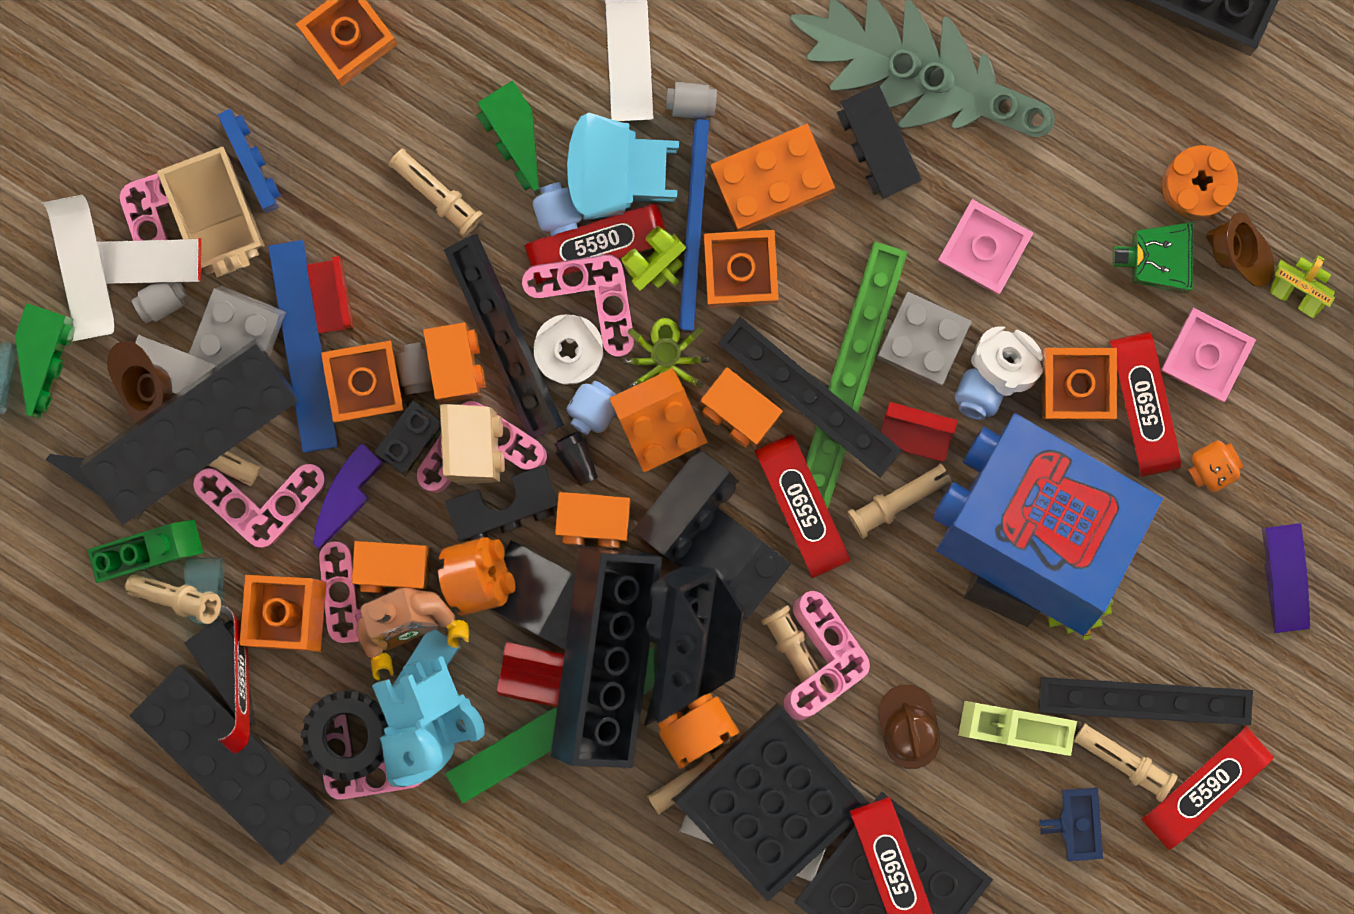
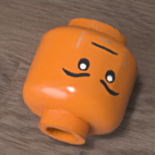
M1217 440L1192 454L1191 459L1194 467L1188 469L1198 488L1205 485L1208 491L1215 493L1238 481L1240 478L1239 470L1244 468L1231 443L1225 445L1222 441Z

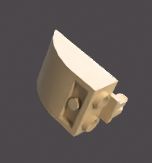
M223 146L157 171L182 238H201V270L205 269L207 275L215 272L216 277H220L249 266V259L259 256L257 249L264 247V243L238 177Z

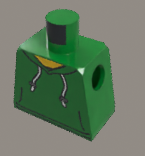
M1193 223L1136 231L1133 234L1132 246H1113V267L1132 268V283L1181 293L1190 292L1193 290Z

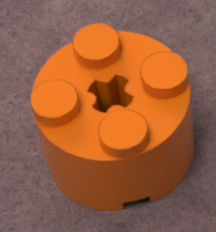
M1205 145L1190 147L1181 152L1169 164L1162 178V193L1166 203L1180 216L1189 220H1205L1218 214L1232 202L1238 186L1237 171L1228 154L1217 148ZM1198 176H1200L1201 180H1206L1207 183L1202 191H1200L1199 185H1193L1192 183Z
M483 537L449 546L441 551L439 560L444 559V568L438 570L440 587L448 605L451 608L457 606L460 610L457 613L458 615L465 616L503 606L509 594L515 591V580L513 575L507 571L504 561L505 551L499 539L491 540Z
M711 693L704 695L688 705L691 711L688 714L683 715L680 711L658 724L661 729L658 735L679 769L684 768L695 759H699L728 741L730 736L733 737L740 733L718 696L713 698Z

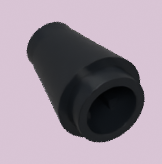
M579 431L571 433L554 443L557 449L555 454L579 486L598 477L586 437L582 438Z

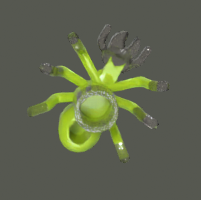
M668 318L659 319L653 325L650 333L651 342L654 346L646 342L634 329L629 328L628 334L640 346L651 353V358H624L623 363L657 365L654 369L631 383L630 388L672 368L676 375L698 388H703V382L674 366L675 364H697L710 361L708 356L680 357L681 351L703 332L702 327H698L678 345L680 338L678 325L675 321Z

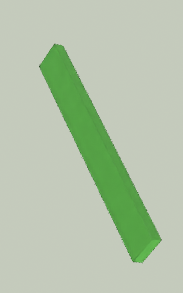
M875 241L828 387L832 393L857 413L907 256V251ZM816 426L806 463L828 509L846 449Z

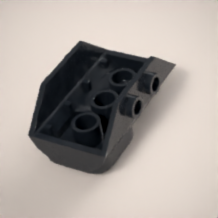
M680 567L664 575L660 580L655 581L651 588L652 608L651 615L646 623V633L648 634L649 641L655 644V683L644 722L645 726L654 721L660 723L688 707L690 703L713 692L735 678L744 610L719 569Z

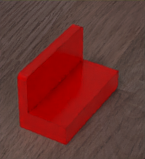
M336 256L332 257L330 261L307 264L318 334L354 329L343 260Z
M889 402L880 432L902 449L903 452L944 462L958 420Z
M506 642L496 691L497 695L557 707L565 654Z

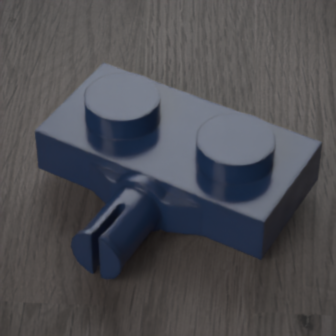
M1098 788L1061 790L1063 809L1060 819H1040L1039 826H1053L1040 828V834L1061 833L1065 841L1067 861L1103 859Z

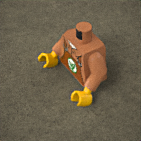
M401 588L361 606L363 617L358 621L356 633L367 657L371 658L372 675L375 680H380V669H388L391 676L394 674L391 656L387 653H382L383 649L387 651L440 627H447V643L452 648H458V637L463 638L467 643L469 642V625L465 621L454 620L455 615L436 593Z

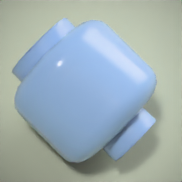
M560 182L541 187L542 195L537 196L532 202L540 229L544 232H550L551 236L568 230L578 229L576 223L582 220L583 215L575 209L571 201L569 187L562 188Z
M976 368L969 369L963 374L955 393V401L959 405L960 412L975 420H984L985 417L995 415L1004 397Z
M593 381L592 384L585 383L579 386L566 408L569 416L573 418L570 425L585 435H588L591 430L596 433L604 432L616 415L609 399L616 394L597 381Z

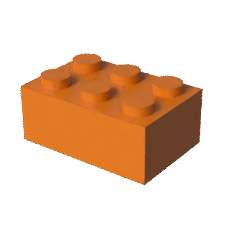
M808 123L710 164L711 174L736 232L745 231L833 194L835 190L833 181Z

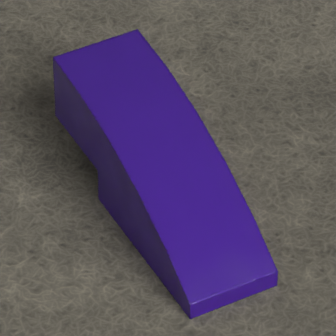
M363 443L346 460L324 499L313 539V544L318 549H322L370 500L361 488L384 463Z
M1297 523L1262 528L1266 564L1264 565L1274 633L1310 629L1309 589L1302 525Z

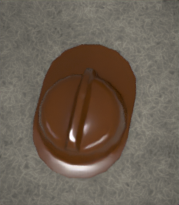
M1238 212L1232 216L1229 222L1207 233V239L1212 246L1213 256L1220 267L1239 271L1246 281L1256 287H1262L1269 283L1274 271L1271 248L1246 214Z
M122 341L116 343L110 349L107 358L110 378L122 399L127 413L135 421H139L170 399L172 395V382L168 372L161 366L153 364L143 348L134 342Z
M899 685L890 689L883 696L879 706V721L887 753L897 765L907 769H918L928 765L936 757L940 748V732L931 698L921 688L914 685Z

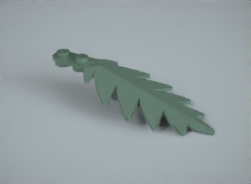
M830 0L828 19L813 15L791 16V20L803 32L818 41L816 46L807 55L808 60L818 62L852 60L830 85L831 90L840 91L861 88L886 79L880 88L889 108L921 97L899 122L900 128L932 123L959 111L961 112L951 125L955 129L967 126L981 116L1032 137L1045 136L1054 126V112L1048 105L996 84L993 66L987 55L982 54L980 56L977 72L967 44L959 30L947 16L943 17L939 55L929 27L911 0L905 1L903 40H901L892 18L879 0H867L865 30L854 15L837 0ZM1009 100L1012 108L1008 113H1003L1001 105L1004 101ZM1042 114L1043 123L1040 126H1034L1032 123L1034 115Z

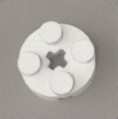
M576 315L555 316L546 321L538 330L534 342L535 362L548 379L559 384L569 385L584 382L594 375L603 359L601 335L594 324L583 317ZM566 340L569 344L573 342L578 344L579 347L575 349L576 357L571 359L569 356H565L562 358L559 355V352L562 351L561 343Z
M994 327L986 331L978 341L975 352L971 357L973 366L1002 395L1009 396L1014 392H1023L1030 389L1043 372L1040 363L1043 356L1039 346L1024 332L1015 330L1014 333L1003 331L1005 327ZM1004 357H1011L1014 360L1013 364L1007 362Z

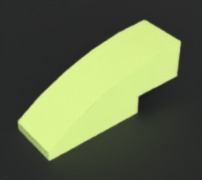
M964 701L958 736L1071 756L1077 721Z

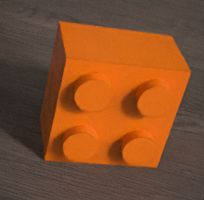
M327 0L296 23L300 32L341 86L345 85L398 45L394 36L366 0Z
M775 230L704 234L708 308L778 304Z
M466 322L423 329L435 400L439 404L481 397L480 389L486 388L483 367H481V364H475L474 354L480 353L475 329L470 330Z
M391 340L321 352L333 423L403 411Z
M1045 348L1042 350V421H1113L1117 419V348Z
M726 367L700 400V406L704 408L702 415L717 427L721 422L732 430L729 436L745 449L749 444L756 448L783 412L728 367Z
M673 368L609 398L643 472L708 443L686 392Z
M559 492L555 535L563 537V544L584 546L585 539L598 540L599 547L620 548V542L628 541L631 499L626 497Z
M355 541L352 584L360 585V592L384 593V587H396V590L401 588L428 589L431 547Z
M245 575L239 646L321 652L326 582L312 578Z

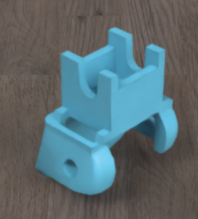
M591 113L581 116L574 127L569 144L567 178L571 201L577 212L583 215V220L624 215L625 209L630 208V203H633V201L674 203L677 198V190H665L666 154L676 155L679 149V141L635 139V132L629 130V123L619 122Z
M443 656L429 660L434 673L429 677H426L419 661L403 666L406 676L399 678L400 683L392 687L390 680L377 682L372 685L388 724V727L384 729L385 735L380 738V741L382 743L387 781L392 786H411L431 778L450 760L455 749V743L467 740L474 742L485 735V726L481 715L471 706L469 698H465L463 694L458 695Z

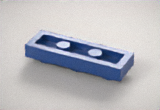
M231 109L218 114L262 209L269 213L279 208L276 198L281 196L273 178L266 179L260 168L266 165L258 147L251 148L245 137L251 132L242 114L236 117Z

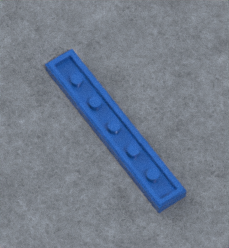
M700 119L694 122L685 236L686 249L684 250L679 330L685 333H692L694 331L709 120Z
M303 240L270 245L268 248L278 308L286 312L281 325L291 385L298 397L295 408L303 453L337 448L339 445L335 423H333L321 356L323 351L320 334H318L308 276L305 244Z

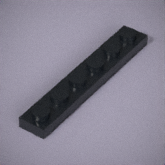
M478 234L470 235L444 249L527 434L534 439H538L564 426Z
M739 317L718 342L723 349L878 477L881 478L903 452L902 449L743 318Z
M1040 677L1038 712L1251 725L1253 690Z

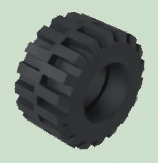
M340 691L324 696L311 707L309 714L304 718V727L301 730V737L303 738L302 748L309 758V763L315 766L318 772L332 777L331 779L348 781L365 777L373 773L384 763L380 738L385 735L384 729L388 727L381 706L376 700L363 693ZM344 714L360 718L368 730L366 746L360 753L351 757H343L334 753L326 740V731L331 721Z

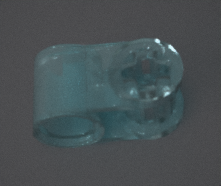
M186 558L184 566L185 585L193 586L201 593L213 592L220 597L221 606H223V559ZM220 610L219 615H218V617H217L216 619H218V618H220V617L222 616V611H221V610ZM191 615L188 616L189 619L192 620V621L195 622V623H198V624H201V625H206V626L209 625V624H205V623L199 622V621L197 620V618L194 617V616H191Z

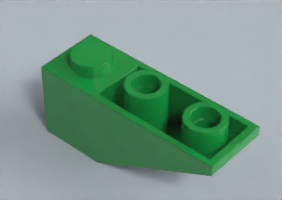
M512 80L477 102L481 112L476 114L487 133L493 129L500 141L495 145L504 160L507 162L512 159L519 170L514 175L525 191L531 188L534 194L537 195L540 193L533 112Z
M26 303L15 334L26 414L40 418L42 412L46 413L51 404L52 393L49 391L53 379L57 380L61 374L64 361L60 358L64 346H69L73 339L75 327L72 326L73 318Z
M195 519L170 523L87 549L96 583L203 554Z

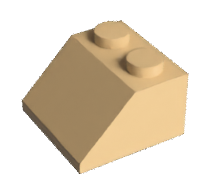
M440 405L443 476L458 485L500 482V472H504L505 469L504 454L502 451H498V437L503 436L501 416H497V412L490 407Z

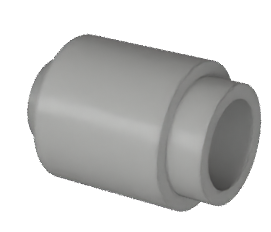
M675 82V89L668 88L666 109L672 110V117L705 120L706 116L714 117L717 89H711L706 84Z
M157 282L140 290L138 296L132 299V303L141 319L147 324L152 320L157 322L185 306L183 298L187 296V293L181 282Z
M421 342L400 346L401 353L394 355L400 387L404 386L405 395L433 390L427 349H422Z

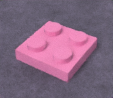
M972 199L937 262L999 295L1031 239L1033 232Z
M1192 308L1161 368V372L1224 403L1256 339Z

